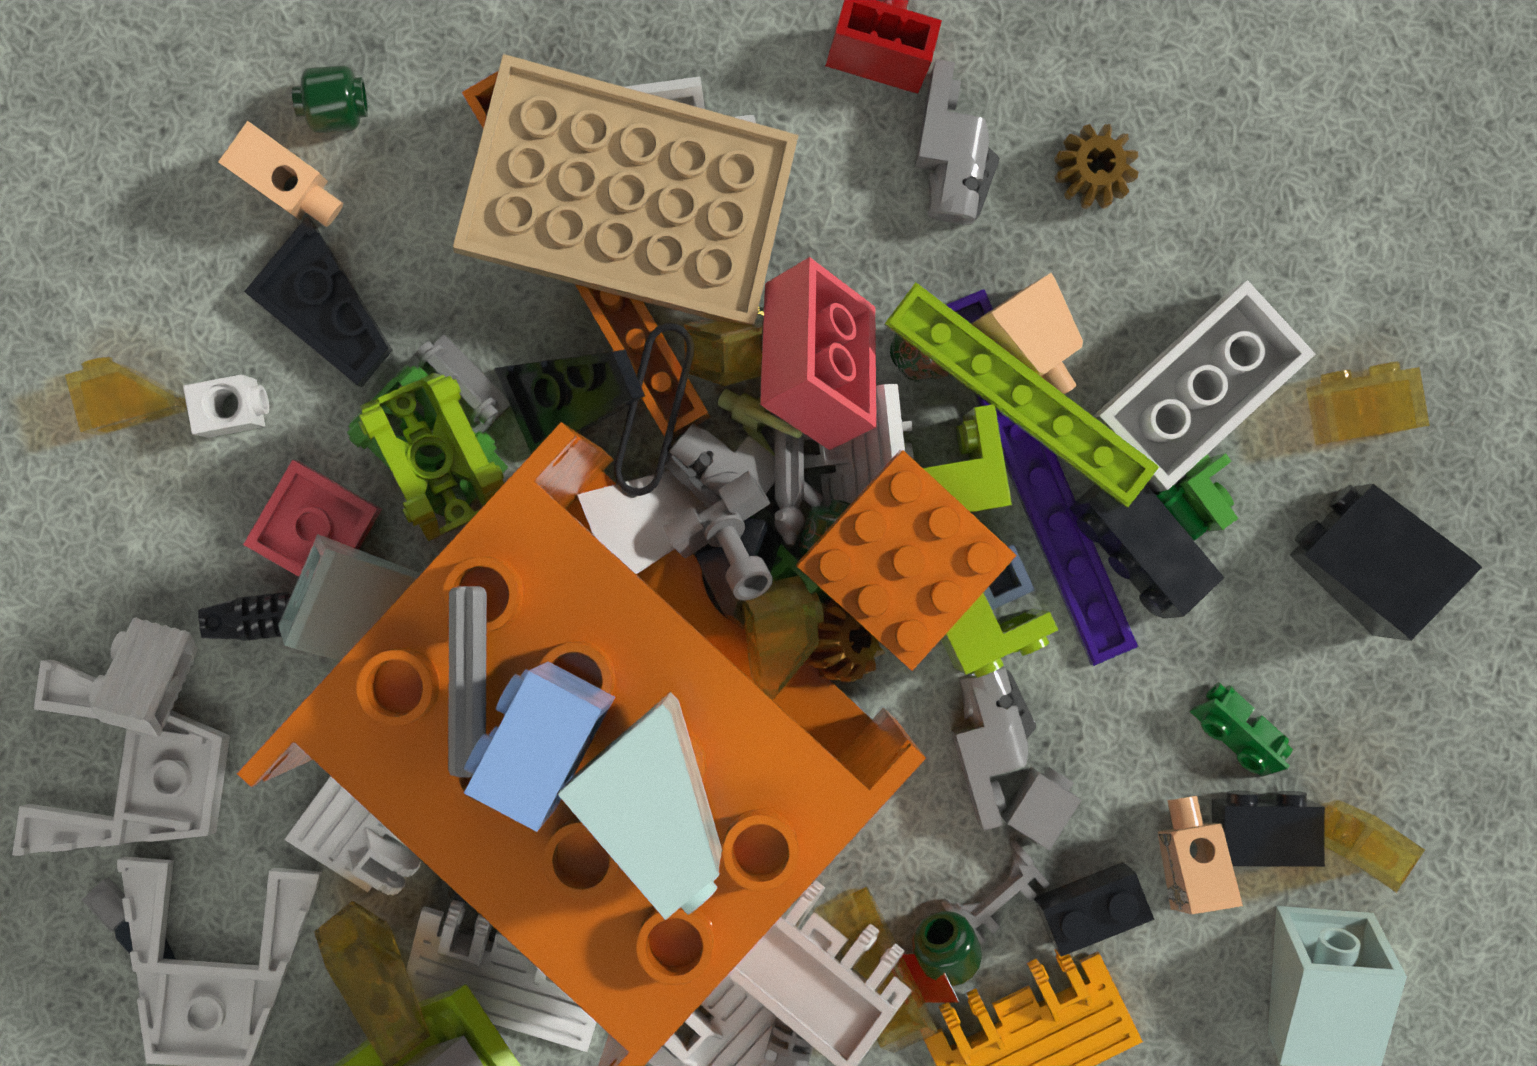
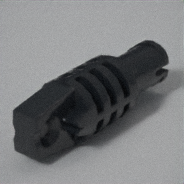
M281 592L237 597L235 600L201 608L198 610L201 638L250 641L282 637L278 625L292 594Z

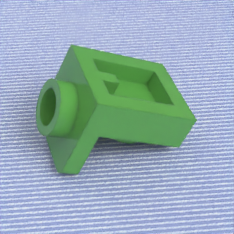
M1226 453L1213 456L1212 458L1207 454L1185 474L1186 477L1175 484V486H1182L1185 489L1182 495L1202 520L1209 525L1208 531L1224 530L1239 519L1231 509L1234 501L1228 491L1218 482L1212 483L1209 479L1232 462Z

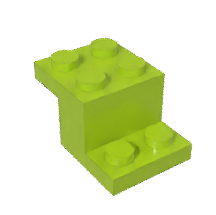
M995 404L974 407L962 416V425L956 426L961 455L969 453L970 460L923 468L971 513L1012 505Z
M983 592L945 634L941 641L955 669L965 675L974 673L976 678H979L1003 667L1004 664L1001 658L1006 655L1020 651L1021 655L1025 656L1049 644L1047 636L1058 631V628L1049 611L1031 609L999 625Z

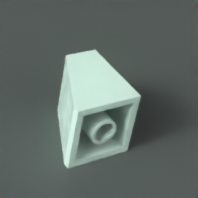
M317 534L278 625L284 645L341 661L421 573Z
M670 692L580 769L558 793L559 797L665 920L680 907L687 915L692 913L716 891L718 887L714 880L720 874L719 865L722 852L682 709L678 699Z
M1276 906L1268 1035L1280 1065H1382L1407 976L1374 913Z

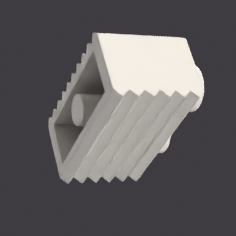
M137 617L133 618L127 632L120 631L112 643L111 658L113 661L106 675H99L94 680L90 689V708L100 722L159 737L162 733V728L166 725V719L170 716V710L174 707V701L178 699V692L182 690V684L186 681V675L190 672V666L193 665L194 658L196 657L198 648L191 634L186 630L180 631L175 627L170 628L167 625L161 626L156 622L151 623L148 620H141Z

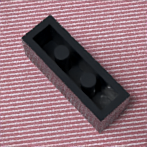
M1095 484L1069 507L1078 518L1076 524L1080 531L1088 539L1100 544L1109 555L1108 563L1111 568L1122 578L1131 581L1141 593L1139 599L1143 606L1155 616L1162 619L1184 617L1225 578L1147 484L1129 507L1123 506Z

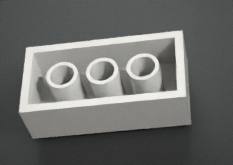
M1247 280L1225 294L1094 414L1093 417L1159 466L1158 470L1147 482V485L1153 492L1169 490L1316 354Z

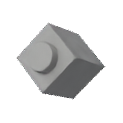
M1031 767L1001 817L1008 825L1050 851L1080 804L1081 799L1069 791L1074 782L1050 767L1047 768L1044 774Z

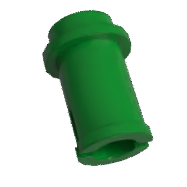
M1173 485L1169 490L1154 492L1194 541L1207 531L1209 525L1202 520L1182 495L1185 491L1182 486Z

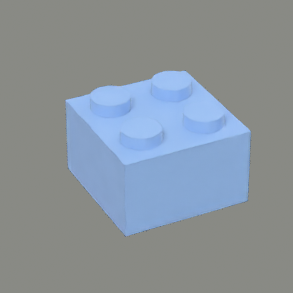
M550 662L541 664L531 670L525 669L521 676L515 674L506 686L496 706L497 711L505 714L499 727L495 726L489 736L483 734L465 764L464 770L473 774L464 794L537 832L556 810L561 801L558 795L559 791L574 776L615 697Z

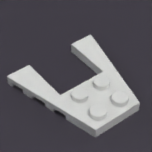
M41 660L34 709L98 719L90 708L91 703L89 702L90 689L96 677L55 660ZM170 710V716L166 719V725L162 728V733L159 737L126 729L114 817L34 804L19 806L12 855L20 856L29 853L68 851L95 846L106 847L132 842H153L201 837L216 833L230 735Z
M122 857L118 859L117 869L118 872L122 873L125 897L122 899L125 922H129L133 951L130 952L132 970L137 974L140 994L137 1004L146 1063L179 1066H251L298 943L322 872L272 868L269 870L259 965L163 959L174 860Z

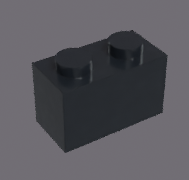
M1233 790L1227 791V799H1212V823H1220L1224 830L1233 866L1325 867V807L1307 799V793L1300 791H1276V799H1258L1257 792Z
M1124 862L1034 898L1050 942L1061 957L1155 920L1136 872Z

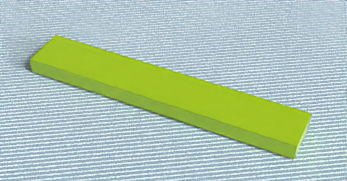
M915 282L885 322V326L988 404H995L996 410L1123 506H1130L1158 470L1159 466L918 283Z

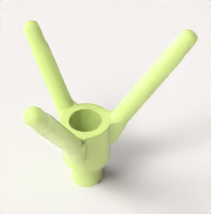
M725 389L719 397L718 406L731 412L732 419L743 424V429L748 435L774 456V452L761 433L765 425L795 438H800L803 434L786 421L771 415L769 410L760 405V397L756 399L747 393L740 396L728 389Z

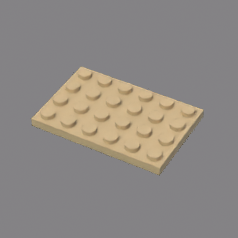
M503 54L456 232L453 251L454 253L752 330L756 321L799 135Z

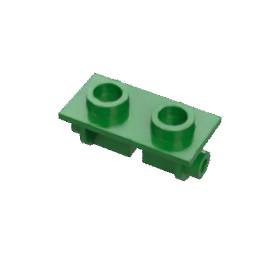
M1220 682L1216 683L1206 694V697L1211 701L1193 707L1189 711L1201 722V727L1206 734L1222 741L1238 755V762L1248 771L1263 777L1289 768L1290 765L1285 761L1293 751V748L1288 745L1289 738L1281 733L1263 715L1258 716L1250 726L1246 721L1255 708L1238 694L1231 685L1224 687Z

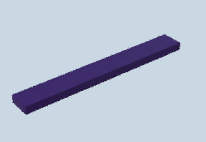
M985 289L947 304L949 308L969 323H973L993 309ZM975 394L979 406L990 405ZM996 410L1006 469L1090 664L1095 666L1137 648L1138 644L1094 542L1080 531L1076 524L1078 518L1069 509L1076 500L1056 454Z

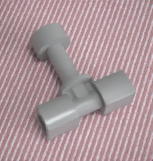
M746 471L718 490L722 498L720 501L701 513L694 507H691L663 525L672 546L684 558L692 555L707 544L713 547H722L731 565L726 572L725 578L733 595L739 600L754 599L765 593L772 584V576L764 560L758 556H749L740 539L745 530L743 521L770 504L758 481L749 471Z

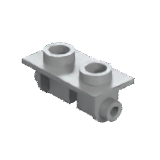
M445 334L433 345L428 341L416 351L415 355L418 360L413 364L417 368L421 367L428 375L437 373L444 374L445 377L451 376L453 380L456 379L461 389V399L458 402L475 433L478 431L483 433L510 407L507 397Z

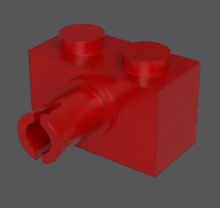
M844 0L825 66L918 94L933 59L942 20L907 10L909 0Z

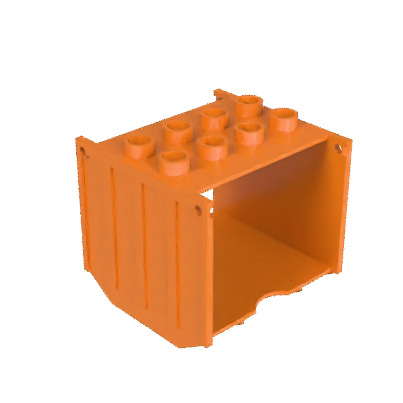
M561 422L240 769L237 775L250 787H253L261 780L265 782L314 760L609 1033L598 1066H645L922 764L926 757L898 721L885 708H882L871 719L835 684L825 677H820L817 668L807 665L808 660L773 627L752 628L751 631L743 630L720 613L706 592L701 566L693 554L684 558L674 549L641 572L635 574L593 535L577 494L616 485L603 472L614 459L601 447ZM457 586H479L487 592L486 735L488 736L495 726L499 727L505 714L496 710V706L511 678L515 674L521 676L525 669L531 670L546 662L564 669L615 697L575 774L667 694L672 692L678 699L722 847L719 865L720 874L714 880L718 888L695 911L687 915L680 907L665 920L562 799L556 810L536 832L464 794L472 777H456L450 775L448 771L449 592L451 588Z

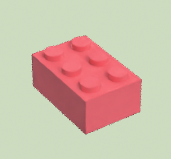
M808 257L765 283L760 405L828 450H831L876 428L875 306L812 258Z

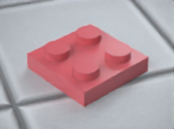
M292 460L243 545L299 577L317 534L359 550L382 509L300 461Z

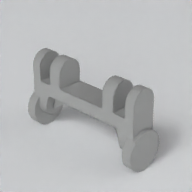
M1015 839L1009 843L1015 850L1012 854L1013 863L1009 878L980 903L962 905L956 902L953 905L947 898L941 903L946 911L956 912L969 921L980 945L986 939L977 928L984 923L993 934L997 932L1001 927L991 915L1015 894L1021 891L1030 902L1038 896L1028 885L1030 881L1035 878L1044 889L1051 885L1033 865L1034 861Z

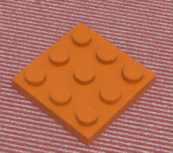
M899 450L795 566L904 665L913 671L1017 555L904 450Z

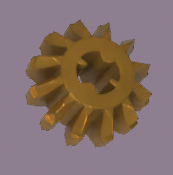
M1088 124L1081 129L1080 137L1069 134L1063 142L1066 150L1059 151L1054 159L1059 166L1063 167L1055 175V182L1066 183L1070 181L1072 184L1064 193L1065 199L1070 200L1077 192L1083 194L1081 198L1082 208L1088 209L1096 197L1098 204L1105 209L1112 204L1113 196L1123 199L1129 193L1126 183L1134 182L1138 178L1139 171L1130 166L1138 158V151H1124L1122 148L1129 140L1128 134L1123 133L1114 140L1111 138V124H1105L1098 135L1094 128ZM1099 159L1105 167L1095 174L1088 166Z
M832 598L826 599L825 603L811 607L813 620L802 624L809 633L808 640L801 644V646L811 651L807 665L818 668L820 677H825L828 680H841L842 682H853L857 679H862L863 674L876 670L875 658L885 654V652L873 635Z

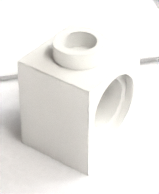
M241 374L183 385L193 435L210 438L265 427L263 414L269 413V400L264 387L257 384V379ZM235 394L238 399V409L233 416L226 418L222 409L223 402L229 395Z

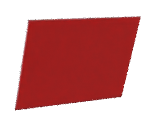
M914 953L901 956L898 963L918 1003H959L945 973L937 980L926 976Z

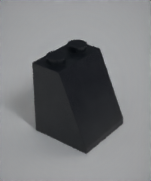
M1375 484L1358 485L1355 488L1352 485H1348L1338 492L1329 503L1333 510L1321 523L1315 520L1300 531L1295 538L1299 545L1290 554L1372 636L1412 641L1482 568L1472 557Z

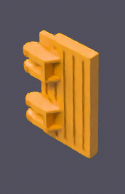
M1054 949L1056 953L1055 958L1061 970L1065 972L1071 987L1055 994L1048 981L1049 976L1043 964L1039 963L1036 958L1028 962L1027 965L1044 998L1043 1001L1037 1002L1028 985L992 1003L1000 1019V1022L993 1024L975 988L966 993L968 996L967 1001L984 1030L966 1038L960 1026L961 1021L955 1008L950 1003H944L939 1006V1009L956 1043L951 1046L949 1045L942 1028L923 1037L936 1066H1096L1143 1041L1100 953L1097 951L1079 960L1088 977L1082 980L1070 954L1061 957L1056 949Z

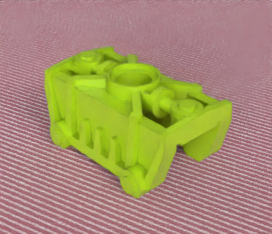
M437 373L430 374L419 381H415L376 400L360 405L363 414L359 415L360 421L358 422L364 435H368L369 439L375 437L406 499V502L402 503L404 507L402 511L407 522H411L413 526L419 525L428 541L468 524L480 511L479 509L474 512L465 501L456 498L452 488L457 486L453 475L471 482L482 506L500 489V486L504 485V475L499 465L496 466L494 462H488L458 402L461 399V389L456 379L453 380L451 376L445 377L444 374ZM424 388L437 414L433 433H431L426 421L418 422L414 414L416 408L414 392ZM386 405L395 416L404 418L408 426L403 431L407 442L396 438L381 406ZM426 445H434L440 448L445 456V464L435 472L423 471L415 461V454L418 449ZM428 484L434 496L442 494L447 504L444 510L446 525L440 529L435 513L425 495Z

